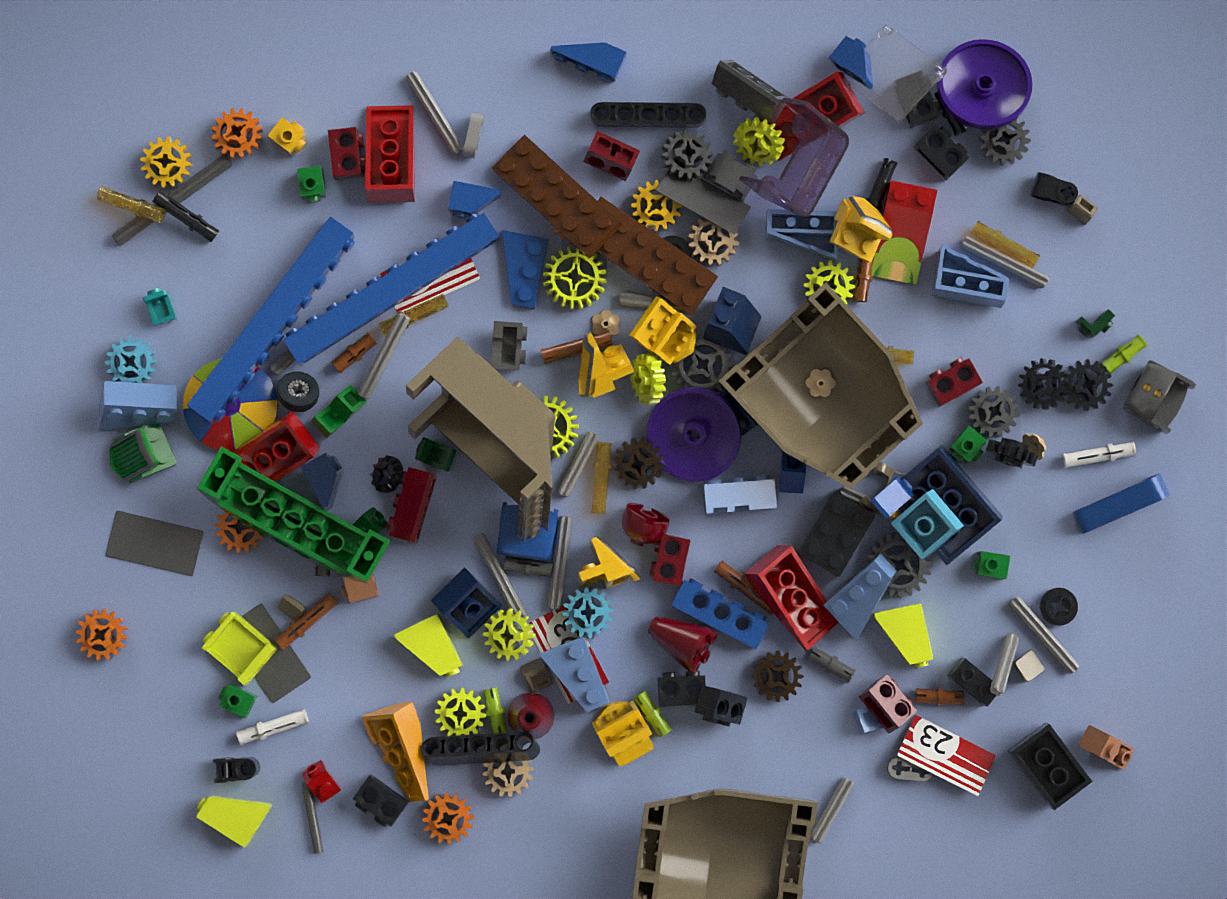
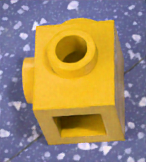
M283 117L267 135L291 156L295 152L299 154L303 150L307 138L303 134L305 129L295 121L289 123Z

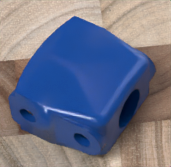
M503 502L496 554L551 562L559 510L554 509V512L550 511L548 532L540 526V532L533 539L529 537L524 542L517 536L519 533L518 526L520 525L518 520L521 518L519 516L520 506L507 505V502Z

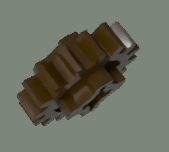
M633 437L631 438L630 445L626 441L622 443L624 450L621 448L616 450V453L620 456L613 458V461L618 463L613 470L620 471V475L617 478L618 480L625 478V486L631 482L634 489L639 484L645 489L648 481L652 485L655 484L654 476L657 478L661 477L662 474L658 469H664L665 467L664 464L660 463L664 459V455H658L659 446L656 448L652 447L653 440L647 444L644 437H641L639 442ZM641 448L647 450L650 455L642 452ZM630 450L631 458L624 461L625 454ZM637 458L639 461H644L641 468L637 464L634 465ZM654 464L653 472L647 476V467ZM628 471L634 473L636 477L631 476Z
M776 650L775 656L767 652V659L759 657L761 665L753 666L758 670L757 674H752V678L758 680L753 686H760L761 690L758 694L762 695L766 692L767 700L775 696L776 702H779L780 697L783 696L787 701L789 700V693L797 694L794 690L795 687H802L798 682V679L804 678V675L798 674V670L802 666H795L794 663L797 658L794 657L789 660L788 652H785L783 656H780L779 650ZM774 660L785 661L781 666H773L770 662ZM770 668L777 672L782 670L783 674L781 676L786 684L778 680L773 682L774 675ZM763 669L768 672V679L764 684L762 681ZM791 669L794 675L792 684L788 681V672ZM774 686H782L785 689V691L782 692H773L770 690Z

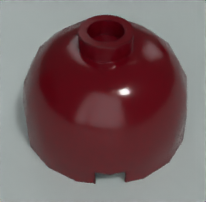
M628 503L622 517V528L625 534L631 538L630 542L637 546L659 542L668 530L670 519L656 509L651 508V511L643 509L644 505Z

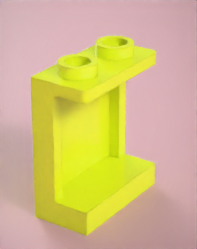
M236 611L230 614L226 612L218 621L220 625L215 632L211 630L202 641L205 644L201 648L209 652L237 676L239 682L243 685H248L279 648Z

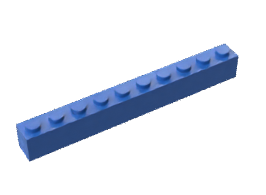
M478 213L473 214L466 219L467 224L460 228L458 225L454 226L446 232L447 236L440 241L436 238L426 245V250L421 253L415 251L407 256V262L399 266L397 263L386 270L387 274L380 279L378 276L372 278L366 283L367 287L363 290H353L346 295L347 300L344 302L331 304L326 308L327 312L319 317L316 314L306 321L307 325L303 328L298 329L296 327L285 334L287 338L283 341L299 366L497 242L499 235L485 213L481 215Z
M331 216L328 218L189 401L187 406L192 412L210 425H213L215 421L219 423L226 414L224 409L229 403L233 404L241 394L240 388L244 383L246 385L249 384L255 376L253 372L258 365L262 366L270 355L268 351L271 347H276L284 337L282 333L287 326L291 328L298 319L296 314L301 308L305 309L312 300L311 295L315 289L320 290L325 284L327 273L330 270L333 272L340 264L341 260L339 258L343 252L348 253L353 247L355 241H353L354 233Z

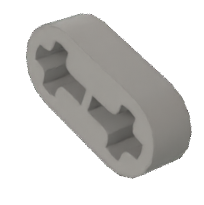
M472 113L463 150V156L474 159L476 157L484 122V115Z
M901 757L892 758L887 765L888 773L896 779L922 782L929 780L933 774L928 771V773L923 774V777H919L918 772H912V767H920ZM897 761H901V765L908 767V771L901 770L897 775L896 771L892 769V765H896Z

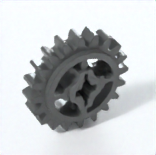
M701 332L700 339L696 338L695 347L706 346L715 351L710 354H702L695 348L694 353L690 355L692 366L684 372L683 360L678 363H671L670 367L677 369L671 373V376H679L675 384L684 383L683 388L702 387L712 391L716 388L719 392H722L719 380L729 372L728 368L735 366V363L728 362L729 359L734 357V354H726L729 348L721 347L719 344L702 338L704 332ZM720 358L722 369L720 375L716 377L712 365ZM698 359L702 362L708 361L707 371H704L702 368L697 369ZM701 375L705 377L709 381V383L698 384L691 381L690 379L695 376Z
M899 532L895 533L894 539L889 534H886L885 543L878 539L879 548L871 546V550L875 552V555H867L869 560H873L881 553L894 568L896 566L890 559L896 561L902 559V565L908 570V572L902 569L896 571L887 587L889 589V597H892L895 591H897L899 598L903 597V591L912 596V588L917 591L921 590L918 585L919 582L927 584L923 575H931V572L926 570L925 567L932 565V562L925 561V558L921 560L905 539L900 538ZM892 546H905L904 550L898 555L886 552ZM912 552L918 561L917 571L909 563ZM900 575H906L912 579L905 584H892Z

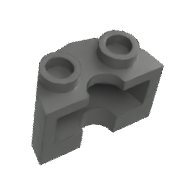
M724 150L722 154L718 153L703 178L725 189L731 195L744 202L758 178L755 174L757 169L747 162H744L742 165L735 160V155Z
M494 321L491 366L493 368L519 370L520 364H525L526 350H522V341H527V327L523 326V323Z

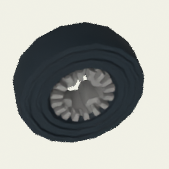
M301 371L285 374L279 380L276 390L277 399L280 404L293 412H305L311 409L317 403L320 393L319 385L315 378ZM302 390V393L295 395L294 391Z

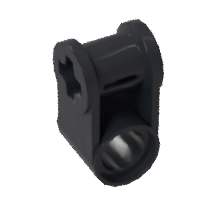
M1037 172L1030 196L1067 206L1076 200L1078 189L1071 182ZM1065 189H1069V194L1072 195L1068 199H1064V194L1061 193Z
M254 757L213 759V763L216 765L214 783L247 780L257 776L260 772V763ZM245 762H249L253 766V772L250 775L244 773L242 769Z

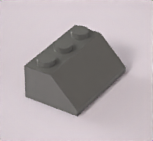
M720 60L717 64L711 84L717 87L716 92L725 98L730 96L736 100V106L745 111L751 110L755 113L754 117L758 116L760 122H763L765 118L769 123L777 120L789 101V97L734 60Z

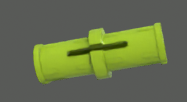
M1138 334L1123 347L1119 346L1113 355L1100 364L1102 367H1107L1105 371L1108 374H1112L1124 363L1128 364L1131 362V358L1146 348L1147 343Z
M498 687L491 688L493 698H491L490 689L483 690L488 708L486 714L490 717L493 733H499L498 726H500L501 733H508L503 716L505 709L501 707Z
M646 690L633 698L645 715L644 719L653 726L659 738L672 730L660 713L662 710L656 707Z

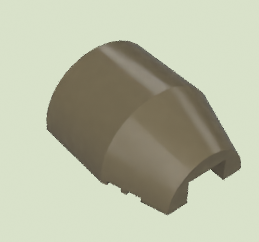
M826 282L764 342L719 380L785 453L850 489L857 485L869 474V471L923 424L892 353ZM818 369L822 371L827 369L831 372V378L835 380L836 384L831 389L829 396L823 397L819 395L814 397L810 394V388L806 386L805 382L810 377L812 370Z
M716 788L645 803L632 899H802L808 842H810L811 829L815 827L818 801Z

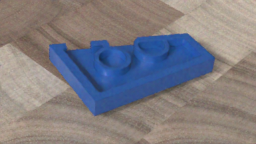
M502 230L511 304L535 309L549 239Z

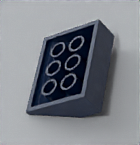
M942 444L901 478V480H907L913 488L911 491L913 496L899 508L901 513L926 492L933 489L964 525L935 550V553L946 566L1003 519L1002 514Z

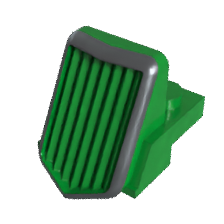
M160 424L145 425L124 433L113 439L109 447L110 468L122 480H129L130 484L177 464Z

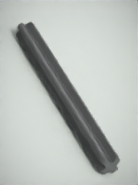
M227 156L219 157L169 193L168 196L179 203L183 202L230 168L232 162ZM154 204L115 232L112 238L117 245L122 246L167 212Z

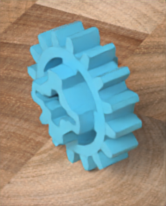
M128 336L127 342L120 338L119 346L111 345L114 351L113 353H106L111 359L105 361V364L111 366L107 374H115L112 379L113 381L117 382L121 379V382L144 383L143 379L151 380L148 374L150 372L156 373L157 370L152 368V364L158 363V360L152 359L151 356L155 355L156 352L154 350L148 351L150 347L148 342L142 345L141 338L138 337L136 342H134L133 337ZM127 347H138L133 352L124 350ZM117 356L120 358V366L118 368L116 366ZM125 356L134 359V363L136 364L138 369L132 366H128L129 362L127 361V358H125ZM145 356L147 360L146 368L143 367V358ZM129 373H136L139 375L134 378L125 377Z
M585 587L584 593L576 589L577 596L569 595L570 604L564 603L563 605L568 608V612H564L562 615L569 617L565 625L572 624L571 632L579 630V637H582L584 632L588 633L589 638H592V632H596L600 636V628L608 630V626L605 624L606 621H613L608 614L614 612V609L607 606L612 602L611 599L605 601L603 598L606 593L603 592L598 595L597 588L589 592L588 587ZM591 596L597 598L603 607H596L592 603ZM583 597L581 607L573 609L575 602ZM587 600L592 610L595 609V614L591 615L590 624H588L586 615L581 614V611L585 610L587 606ZM604 615L602 622L594 627L593 621L595 618ZM573 618H581L585 622V628L579 626Z

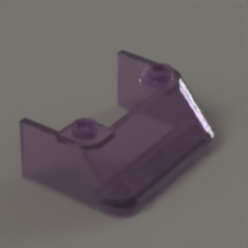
M783 98L781 102L796 113L792 122V132L800 139L779 179L774 176H765L761 180L740 176L739 180L763 199L797 215L808 216L814 211L849 146V137L846 132L809 102Z

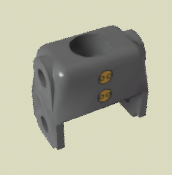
M1149 360L1129 392L1123 409L1152 428L1164 434H1169L1171 429L1168 428V425L1180 410L1187 389H1194L1196 384L1181 374Z

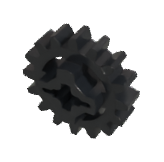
M1040 358L1039 363L1034 360L1031 361V368L1024 367L1027 373L1019 375L1023 379V383L1018 384V387L1024 389L1020 396H1027L1028 398L1025 403H1033V408L1035 409L1042 407L1043 410H1048L1049 404L1052 408L1058 407L1056 401L1064 402L1063 393L1069 394L1070 392L1065 389V385L1071 384V381L1065 380L1069 373L1061 372L1063 365L1057 364L1055 366V360L1052 359L1048 363L1044 358ZM1040 369H1050L1049 371H1046L1044 374L1038 372V370ZM1042 380H1046V382H1045V385L1047 386L1046 388H1042V387H1043ZM1045 394L1051 397L1046 400L1039 399L1040 397H1043Z
M1086 359L1084 365L1080 361H1076V368L1071 365L1067 367L1070 373L1065 379L1072 382L1074 375L1077 373V381L1074 386H1071V384L1065 385L1066 389L1070 392L1069 394L1063 393L1062 396L1068 395L1070 398L1067 403L1070 404L1074 401L1075 409H1079L1083 405L1084 411H1088L1091 405L1095 410L1098 408L1097 402L1105 404L1106 400L1103 397L1111 396L1107 388L1113 387V384L1108 383L1107 379L1111 378L1112 375H1105L1104 371L1107 367L1098 368V361L1090 365L1089 359ZM1088 370L1094 371L1098 376L1090 375ZM1085 381H1090L1092 384V386L1089 387V390L1087 388H1082V384H1084ZM1102 384L1101 392L1097 397L1096 390L1098 385ZM1079 393L1085 396L1087 401L1079 399L1075 394Z
M1002 437L1001 442L990 439L986 447V451L996 455L995 461L1011 467L1022 469L1023 464L1034 467L1038 459V455L1028 451L1029 445L1013 439Z

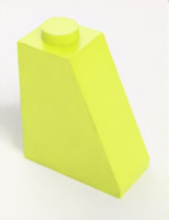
M921 603L873 613L874 620L907 664H914V668L927 666L928 661L933 660Z
M439 614L394 634L401 644L439 676L446 674L448 678L460 672L458 667L463 664Z
M211 795L208 799L203 797L196 808L199 811L196 817L245 848L273 805L267 802Z

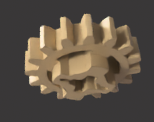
M699 218L697 220L699 227L692 225L691 230L694 234H689L687 238L693 240L688 245V248L695 249L692 257L699 255V263H702L705 259L708 266H711L713 261L716 262L717 266H720L721 259L729 262L728 254L734 256L736 253L732 247L739 246V242L734 241L739 236V233L732 234L723 229L727 236H724L720 231L722 227L706 218L705 222ZM711 226L707 233H699L703 228ZM715 231V240L719 242H717L712 249V242L708 239L711 238ZM699 245H703L707 252L702 251ZM727 248L724 253L716 255L718 249Z
M531 760L521 761L523 765H517L513 761L508 762L510 768L515 769V772L511 774L510 782L506 773H502L507 762H503L500 767L493 768L494 763H483V766L487 767L488 771L482 772V775L489 777L485 784L492 783L491 791L494 792L496 789H499V796L501 797L504 792H508L509 797H512L515 790L520 795L522 793V786L527 789L529 787L526 780H533V776L529 775V772L533 771L534 767L528 766ZM524 774L521 782L514 786L516 776ZM494 777H500L505 782V786L498 784Z

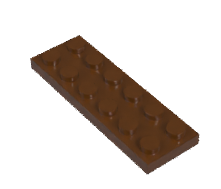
M525 134L492 167L496 174L588 259L622 226V223Z
M600 196L597 201L622 223V226L596 252L692 316L718 276Z

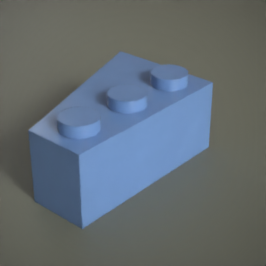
M767 209L765 236L836 262L838 247L829 241L837 224L834 221L837 211Z
M942 243L938 251L931 296L1002 308L1006 301L1009 278L983 264L980 265L968 259V256L961 255Z
M104 381L99 403V431L174 422L177 410L176 385Z
M769 475L756 476L755 481L745 482V478H733L731 483H722V480H709L707 485H703L705 515L777 508L775 479L769 480Z
M880 553L824 604L825 608L855 640L863 632L896 573L895 568Z
M584 637L539 654L587 713H592L611 705Z

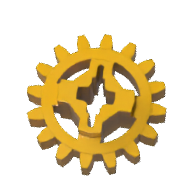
M167 136L166 141L163 142L158 137L157 144L149 142L150 150L143 149L146 157L140 158V161L146 163V165L141 167V170L148 172L145 176L147 180L154 178L153 185L157 186L161 182L162 188L166 189L167 184L170 183L175 188V181L178 180L183 184L182 176H190L186 169L193 167L192 163L187 162L192 155L184 153L188 149L186 145L179 147L180 140L176 139L172 143L171 137ZM162 148V151L156 156H154V154ZM173 148L180 153L181 159L173 156ZM168 157V159L174 163L167 164L165 168V166L159 162L166 161ZM152 166L160 169V177L154 173ZM180 169L174 176H171L175 170Z
M655 180L653 186L647 181L645 189L639 186L638 191L640 195L633 194L632 197L637 203L631 204V208L637 209L632 214L633 217L639 216L638 222L641 224L646 223L648 229L650 226H654L655 232H658L659 226L667 230V223L674 226L675 221L673 217L680 218L681 215L676 209L682 208L681 204L671 199L673 207L670 213L666 208V203L670 198L663 194L653 195L651 191H657L656 189L659 186L658 180ZM642 199L647 203V209L643 213L640 206ZM654 201L655 203H658L659 201H662V210L659 211L658 209H655L654 211H651V202ZM652 217H661L663 220L652 221L649 219H651Z

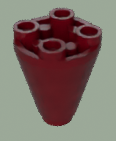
M657 616L652 620L648 628V633L652 635V638L680 665L693 674L698 671L701 663L705 664L711 654V651L708 650L709 646L715 642L718 633L706 627L665 617L659 618Z
M533 692L524 693L516 697L510 704L507 713L508 724L513 732H528L534 739L541 738L549 732L555 716L553 706L548 698ZM528 713L534 716V720L531 723L525 721V715Z

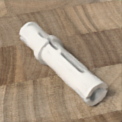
M1134 441L1117 445L1109 443L1106 447L1068 454L1064 453L1063 462L1065 468L1108 460L1111 463L1115 462L1116 459L1136 456V447ZM1121 450V452L1102 455L1103 453ZM1091 455H1097V456H1095V457H1089V458H1084V459H1078V458H1080V457H1086V456H1091Z
M304 708L267 722H256V725L238 730L236 734L242 746L243 744L258 739L265 740L267 736L306 723L308 724L309 719Z

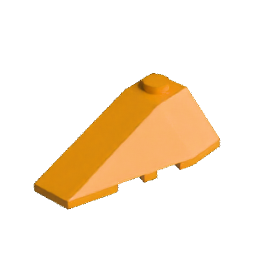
M396 703L361 716L373 745L377 743L384 754L382 757L385 764L389 762L394 769V778L409 802L427 801L429 797L424 755L421 752V726L413 703Z

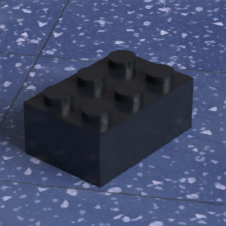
M834 491L797 554L836 577H840L876 515Z
M1045 722L1008 750L1023 773L1047 805L1053 810H1056L1093 782L1049 723Z

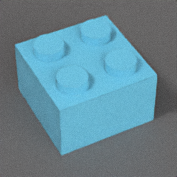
M933 489L926 492L891 522L921 560L932 554L964 526Z

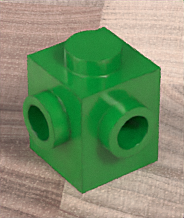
M967 426L948 449L952 451L950 455L959 463L963 461L969 463L971 460L976 462L984 451L981 448L988 440L971 426Z

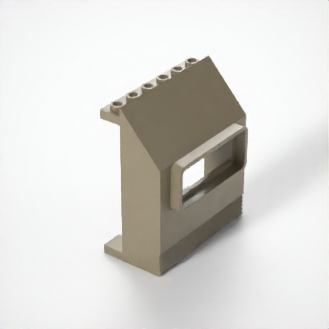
M456 337L406 385V394L413 400L434 380L441 386L442 394L408 425V434L416 439L431 424L434 425L520 506L519 516L521 518L518 520L520 525L518 526L519 533L517 536L525 542L529 537L533 539L540 532V526L548 532L552 495L550 451L553 445L555 415L520 381H516L513 385L509 383L478 353H474L471 347H467V344H464V340Z

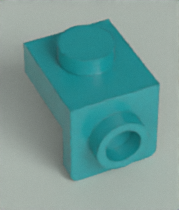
M156 288L148 291V296L143 297L153 326L177 319L168 291H161V288Z

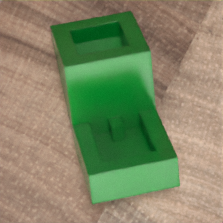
M350 385L339 393L325 409L314 416L311 422L328 438L360 410L367 401L359 396L358 391Z

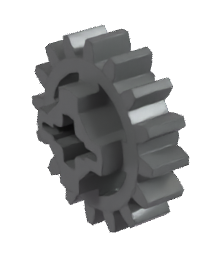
M1016 119L1008 124L1015 131L1008 129L1006 126L996 128V135L990 140L989 135L992 129H981L980 131L985 135L979 136L978 140L984 142L979 147L980 150L986 149L987 152L984 157L987 158L991 155L993 157L992 163L994 164L997 160H1000L1001 166L1005 165L1006 160L1011 165L1014 164V157L1021 160L1023 156L1020 152L1026 153L1029 149L1024 145L1031 142V139L1025 138L1030 131L1022 129L1025 124L1024 121L1018 124ZM1002 135L1005 138H1011L1007 142V145L1005 144V142H997L1002 137ZM1017 140H1020L1019 147L1014 152L1013 144ZM996 148L1002 151L1003 155L995 152L993 149Z
M684 129L682 135L676 131L673 135L674 138L669 136L666 140L667 144H664L662 147L665 153H662L661 159L667 160L663 167L671 168L670 176L674 173L678 174L677 180H680L682 176H685L687 182L690 181L691 176L697 180L700 177V173L705 175L708 170L707 167H710L712 163L708 158L712 157L713 152L707 151L711 144H704L705 136L696 137L697 131L695 130L692 135L688 134L687 129ZM681 142L680 148L672 150L676 144ZM701 161L699 166L693 168L694 163Z
M990 386L986 387L985 394L979 390L977 392L979 398H971L974 406L968 407V410L973 411V414L968 419L975 420L972 428L979 426V434L981 435L987 431L989 438L993 436L994 432L997 437L1002 436V430L1007 434L1011 432L1008 426L1015 427L1017 423L1013 421V418L1020 417V414L1015 413V409L1020 407L1019 404L1013 405L1012 403L1016 397H1008L1009 390L1007 389L1001 393L1000 386H996L994 391L991 390ZM986 397H997L995 401L991 403L984 401ZM1005 402L1008 405L1009 414L1005 413ZM998 405L996 412L999 416L996 415L989 419L991 411L988 409ZM978 408L983 413V421L979 418ZM996 421L1003 423L1001 427H990Z

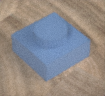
M868 708L853 712L860 735L883 728Z

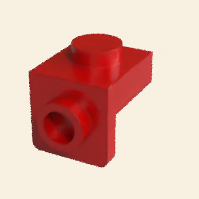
M322 760L311 764L302 773L306 785L321 804L341 791L339 784L328 772Z

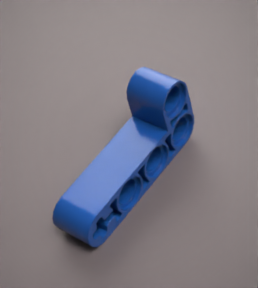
M1158 473L1133 486L1074 511L1073 515L1082 534L1161 501L1167 498L1170 493L1161 474Z

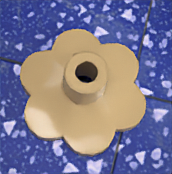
M603 310L601 314L593 316L592 321L594 325L592 332L595 335L607 331L610 332V335H617L619 333L618 324L620 319L617 315H612L609 310Z
M818 369L812 370L810 377L805 382L806 386L810 388V394L814 397L819 395L823 397L829 396L831 389L836 384L835 380L831 378V372L827 369L822 371Z
M1024 434L1022 436L1023 442L1021 443L1029 445L1028 451L1038 455L1037 460H1042L1046 451L1044 440L1037 434Z

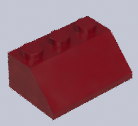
M411 467L404 471L400 484L403 485L401 494L396 493L393 507L396 508L394 517H389L386 530L389 531L388 536L418 544L436 482V474Z

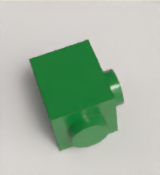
M321 166L297 168L299 191L302 200L306 199L307 203L320 202V198L326 197L323 168Z
M979 551V556L975 555L973 561V569L976 570L975 575L1007 579L1010 556Z
M229 684L228 688L224 686L219 694L218 699L221 700L219 706L242 718H247L258 696L234 684Z

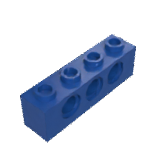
M690 578L689 582L683 581L671 606L757 649L769 626V623L765 622L767 617L756 611L752 615L743 611L744 605L732 600L731 604L722 600L723 594L711 589L710 593L701 589L703 584ZM699 594L705 596L707 600L705 607L701 609L696 608L693 604L694 597ZM720 605L725 606L728 611L726 618L721 620L717 619L714 615L715 608ZM741 616L746 617L749 621V626L745 630H739L735 625L737 618Z

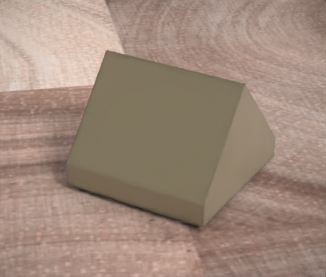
M1079 194L1067 212L1086 225L1098 208Z

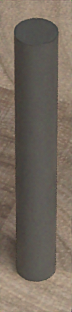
M303 782L301 784L314 854L323 852L313 792L306 785V782Z

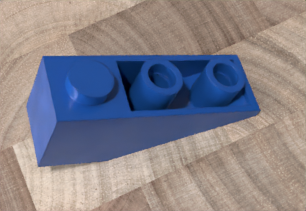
M605 42L557 45L550 48V53L554 55L553 58L562 63H566V61L574 63L576 69L585 73L588 70L597 74L596 77L605 82L610 80L616 81L627 55L626 51Z

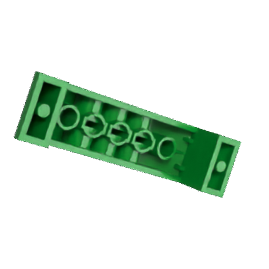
M222 446L197 487L200 493L212 503L248 527L309 561L354 581L362 583L369 581L391 542L369 529L368 533L360 530L242 464V457Z

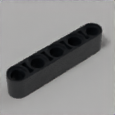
M598 102L592 106L590 115L593 124L600 127L697 128L705 122L706 109L698 103ZM598 109H604L608 116L603 120H599L594 114ZM626 109L631 112V117L628 120H622L619 118L618 113ZM652 110L655 113V117L652 120H645L642 117L643 111ZM669 110H675L679 117L671 121L666 118L665 114ZM693 110H698L701 112L702 118L698 121H693L690 119L689 113Z
M528 732L431 737L422 743L421 752L431 764L442 766L529 761L539 755L540 746ZM531 743L527 749H523L525 744ZM508 744L506 749L500 751L503 745ZM483 745H484L483 750L480 751V752H477V749H478L480 746H483ZM458 747H461V750L458 753L454 754V751ZM439 748L437 753L431 755L434 749Z

